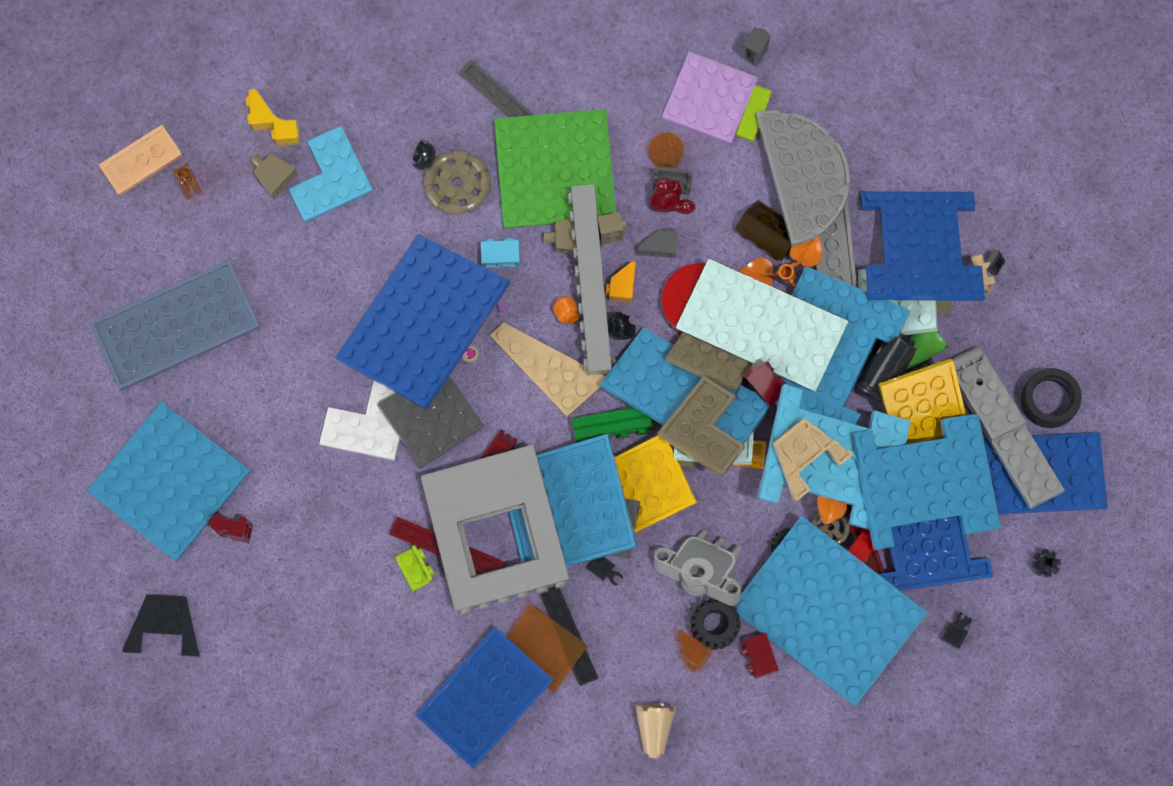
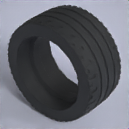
M1048 368L1035 373L1027 381L1021 394V406L1025 415L1031 422L1043 428H1057L1068 423L1077 414L1082 400V393L1077 380L1070 373L1056 368ZM1044 381H1052L1063 386L1070 399L1067 410L1057 416L1046 415L1040 411L1033 400V391L1038 384Z

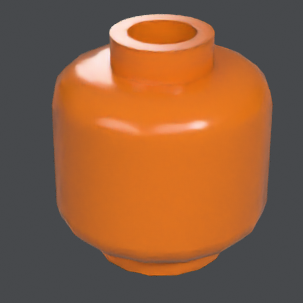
M561 296L556 299L553 313L560 323L568 325L575 323L580 315L578 304L570 296Z

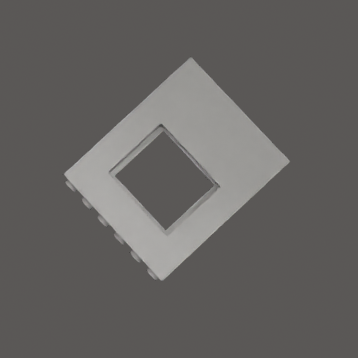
M534 445L421 476L450 594L457 613H461V615L472 613V609L478 607L480 610L487 609L496 602L505 604L510 602L511 598L518 597V599L529 597V593H544L550 587L555 586L558 589L567 586V583L571 582ZM521 508L535 559L476 575L463 524Z

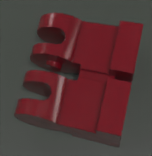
M217 514L210 520V527L219 536H229L233 541L249 544L253 524L247 518L239 517L237 522L227 520L223 515Z

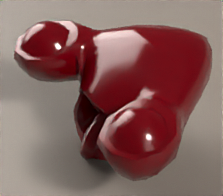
M667 177L657 181L655 190L649 199V208L656 212L690 214L696 209L695 203L692 200L680 199L682 193L680 181L669 180Z

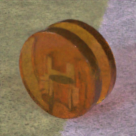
M663 132L651 140L649 157L656 167L672 169L682 161L684 145L677 135Z
M188 162L184 163L180 169L178 166L173 169L182 190L189 200L193 198L190 189L194 188L198 195L203 193Z

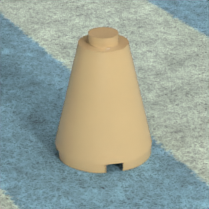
M642 703L641 707L639 704H636L644 753L648 754V758H660V755L664 754L676 706L669 705V708H664V704Z

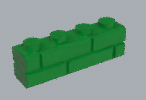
M633 407L572 418L576 443L605 434L609 435L610 440L612 437L617 436L618 439H625L630 437L629 434L637 433L638 436L648 434V431L652 430L650 417Z

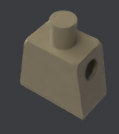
M256 154L251 159V164L256 167L253 171L254 177L272 199H275L298 174L295 167L273 154H269L265 159Z
M570 219L555 222V232H544V243H556V252L573 255V247H577L576 240L572 241L571 229H575L574 222H570Z

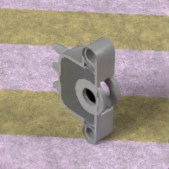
M702 530L697 537H690L684 541L677 553L667 548H659L655 551L654 567L656 571L676 581L681 580V586L687 593L695 596L707 593L708 596L730 606L737 605L740 602L741 585L732 578L735 574L736 558L740 554L741 546L737 545L732 552L721 548L724 543L722 537L715 544L704 540L707 531Z

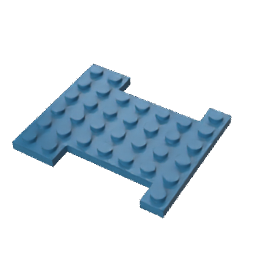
M805 266L791 296L845 319L849 323L816 392L782 377V379L787 383L786 385L803 390L799 409L857 425L861 414L844 406L876 339L889 343L894 337H899L911 311L888 300H868L866 291ZM749 383L748 386H749L750 388L756 390V389L751 385V383Z
M979 414L940 420L944 439L876 449L872 430L851 434L873 550L894 547L891 527L959 516L962 535L1001 528Z

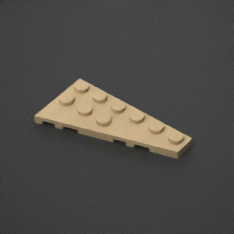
M502 323L490 334V337L567 418L600 389V384L606 377L602 374L588 375V370H584L583 364L506 323Z

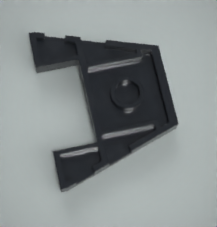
M146 595L122 652L141 654L144 633L182 635L181 656L200 657L187 597Z

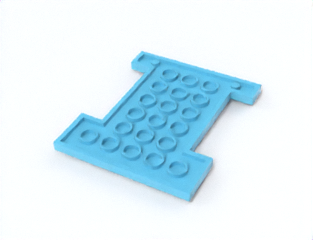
M782 385L758 499L774 504L779 503L782 486L788 487L773 442L800 420L806 419L823 431L827 437L840 443V446L854 454L843 464L837 466L828 452L825 451L798 473L810 489L807 493L853 505L849 524L870 530L851 434L872 430L876 449L906 445L910 421L873 411L868 429L799 409L803 390L789 385Z

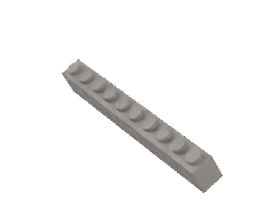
M594 184L571 186V192L568 193L569 204H573V211H570V222H574L575 229H571L572 241L576 240L577 246L573 247L574 259H578V266H575V276L580 279V284H576L577 296L581 295L582 303H578L579 314H583V321H580L581 333H585V340H582V351H586L587 358L583 359L584 370H588V375L608 374L612 371L595 189Z

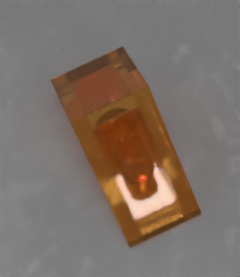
M680 629L677 635L682 659L686 663L685 667L693 673L695 671L700 673L713 650Z

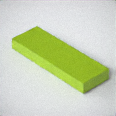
M754 85L736 137L750 142L754 141L759 128L756 112L766 110L772 94L771 90Z

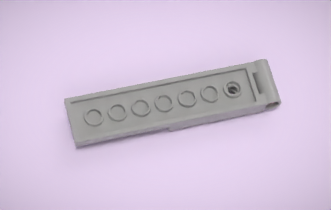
M846 201L838 219L827 231L819 236L822 258L815 266V270L857 287L848 201Z
M976 346L952 358L964 402L972 415L979 414L981 429L1029 509L1062 494L1065 491L1026 428V421L981 349Z

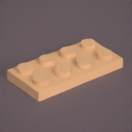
M163 125L100 163L99 166L118 195L121 196L180 159L183 155Z

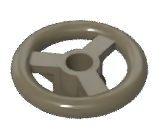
M819 512L814 516L811 522L816 527L819 519L821 518ZM845 514L840 517L844 524L843 534L838 531L835 520L827 525L823 524L822 527H818L829 537L835 536L837 540L834 541L838 544L843 543L850 532V524ZM828 525L833 526L834 530H833V531H829V530L827 529V526H828Z

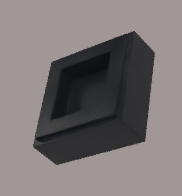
M996 249L993 250L986 263L990 262L988 267L990 274L996 276L1006 262L1001 252Z

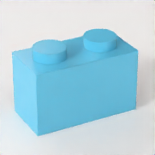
M505 238L504 241L486 239L485 242H481L482 267H520L519 240Z

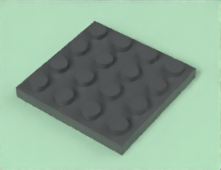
M450 376L427 410L397 393H394L377 405L420 469L484 428V424Z

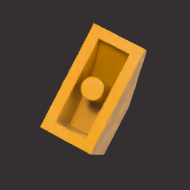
M630 262L611 278V284H607L606 295H609V301L632 303L636 262Z

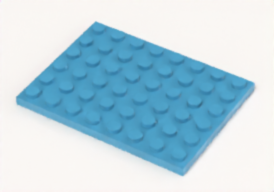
M803 516L798 519L743 591L740 602L734 605L742 619L760 633H767L769 640L854 706L859 703L928 613Z

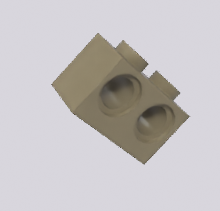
M620 212L597 216L601 245L623 241V235L626 234V222L624 217L621 218Z

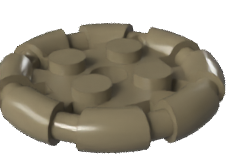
M452 150V153L448 154L444 152L435 158L429 169H426L423 186L427 191L426 197L435 208L444 210V213L451 215H462V213L467 211L470 213L484 203L485 196H488L490 192L491 177L487 173L489 170L485 163L478 156H472L471 152L463 150ZM455 160L456 164L449 166L447 161ZM467 161L472 164L470 168L465 165ZM437 169L441 171L440 176L435 174ZM480 174L481 179L476 180L475 175ZM454 179H461L463 183L460 187H454L452 182ZM439 185L440 190L434 191L433 187ZM474 190L479 191L477 196L472 194ZM445 197L450 199V202L447 204L443 202ZM466 200L467 204L460 206L459 202Z

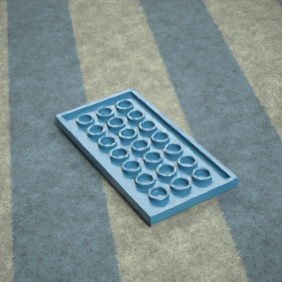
M643 328L614 365L612 371L601 382L600 388L664 426L702 377L667 362V355L674 345ZM740 385L736 393L726 389L734 394L736 399L715 426L742 444H745L772 405L770 406L764 398Z

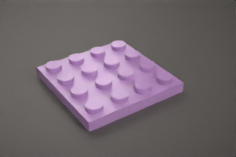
M688 52L662 119L731 145L758 77Z

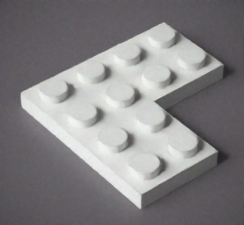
M374 381L366 415L328 407L319 444L321 446L395 461L400 438L377 406L395 392Z

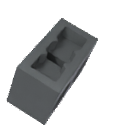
M754 26L742 47L741 58L756 67L769 47L770 35L766 30L758 29Z

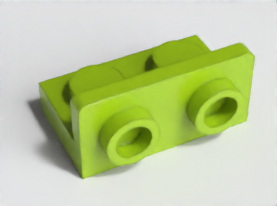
M415 545L412 546V549L395 557L413 592L434 582L432 576L435 575L431 566L425 565L423 559L426 557L422 549H417Z

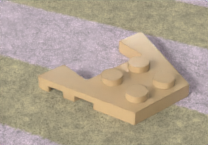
M806 419L800 420L773 442L794 501H798L810 491L798 473L823 452L827 451L837 466H840L854 455L851 451L840 446V443L827 437L823 431Z

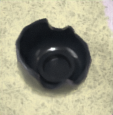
M422 139L417 145L413 155V161L417 165L413 164V166L419 170L427 169L435 160L436 150L431 143Z
M615 312L607 320L608 331L614 339L627 340L635 335L636 325L629 322V315Z

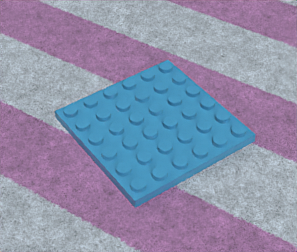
M160 402L88 488L87 492L177 562L251 471L167 405Z
M608 434L537 455L567 567L637 547ZM522 509L509 511L521 562L534 560Z

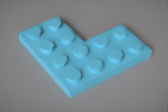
M342 126L307 141L322 174L289 188L305 223L373 192Z

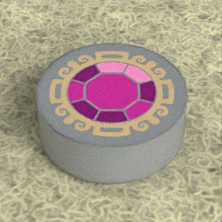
M470 344L461 358L462 361L466 364H475L480 358L479 349L475 345Z

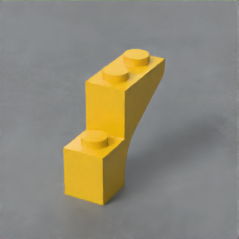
M249 89V96H246L247 107H250V114H247L248 124L252 125L253 130L271 129L272 140L276 141L277 146L300 144L297 121L279 119L272 113L257 90Z

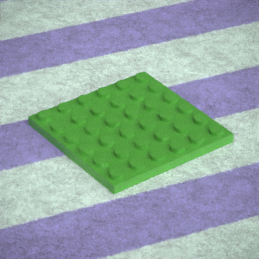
M606 109L494 119L504 229L555 225V222L569 220L570 211H573V204H569L568 200L571 186L594 184L597 216L616 213Z

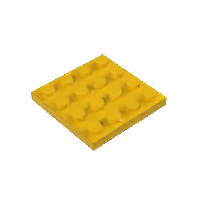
M951 358L878 384L885 413L910 421L906 445L944 438L940 420L966 416L954 362Z
M659 436L615 457L625 499L641 502L635 534L698 503L679 461L674 459L672 445Z

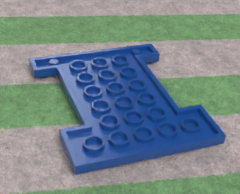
M861 191V210L880 211L885 264L866 265L868 300H985L982 266H963L957 211H975L974 192Z
M959 516L891 527L894 547H890L894 572L879 574L900 591L993 577L990 558L971 560L966 534L962 535Z

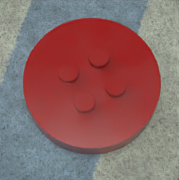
M706 263L690 264L677 270L668 279L663 289L662 306L665 318L672 329L680 335L683 332L676 329V326Z

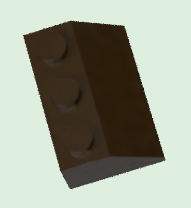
M759 200L744 212L735 228L742 237L748 238L758 248L764 249L773 258L780 261L789 254L792 247L784 217Z

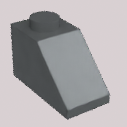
M671 228L658 230L638 247V255L676 258L678 231H674Z

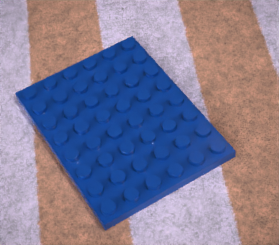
M418 234L336 356V359L427 410L511 283L496 273Z

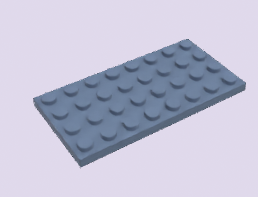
M230 260L90 322L120 391L260 328Z

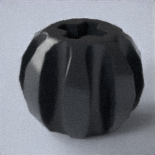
M1041 549V554L1036 552L1033 556L1036 561H1032V568H1038V571L1035 573L1041 576L1043 572L1045 578L1052 577V573L1056 575L1060 571L1056 565H1061V559L1055 558L1057 553L1052 551L1050 554L1048 549ZM1044 561H1045V562L1049 561L1050 564H1049V565H1044L1043 562H1044Z

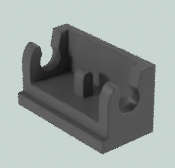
M655 167L652 191L655 190L657 181L667 177L669 180L680 181L681 194L690 195L692 171Z

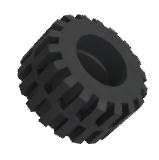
M711 598L709 601L705 600L701 605H698L691 619V631L693 632L694 639L696 638L700 645H704V648H712V650L724 649L726 646L731 645L737 638L741 626L740 615L737 613L735 606L732 607L714 598ZM718 613L725 617L727 629L724 633L713 635L706 631L704 620L709 614Z

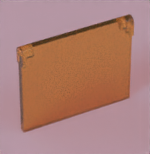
M532 603L508 636V639L554 680L547 687L553 693L558 690L588 647L587 644Z

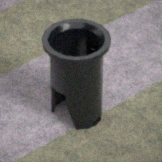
M900 333L899 337H894L889 343L884 342L862 375H859L855 384L870 396L882 401L878 384L904 374L917 350L914 347L916 342L903 333Z

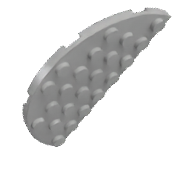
M779 111L756 112L757 123L791 246L795 247L805 244L827 231L838 219L845 206L850 184L846 157L840 145L829 135L830 133L816 122L795 113L791 115L779 113Z

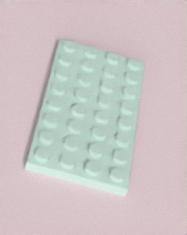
M708 259L676 329L754 364L759 359L764 363L768 361L775 369L772 373L816 392L849 322Z

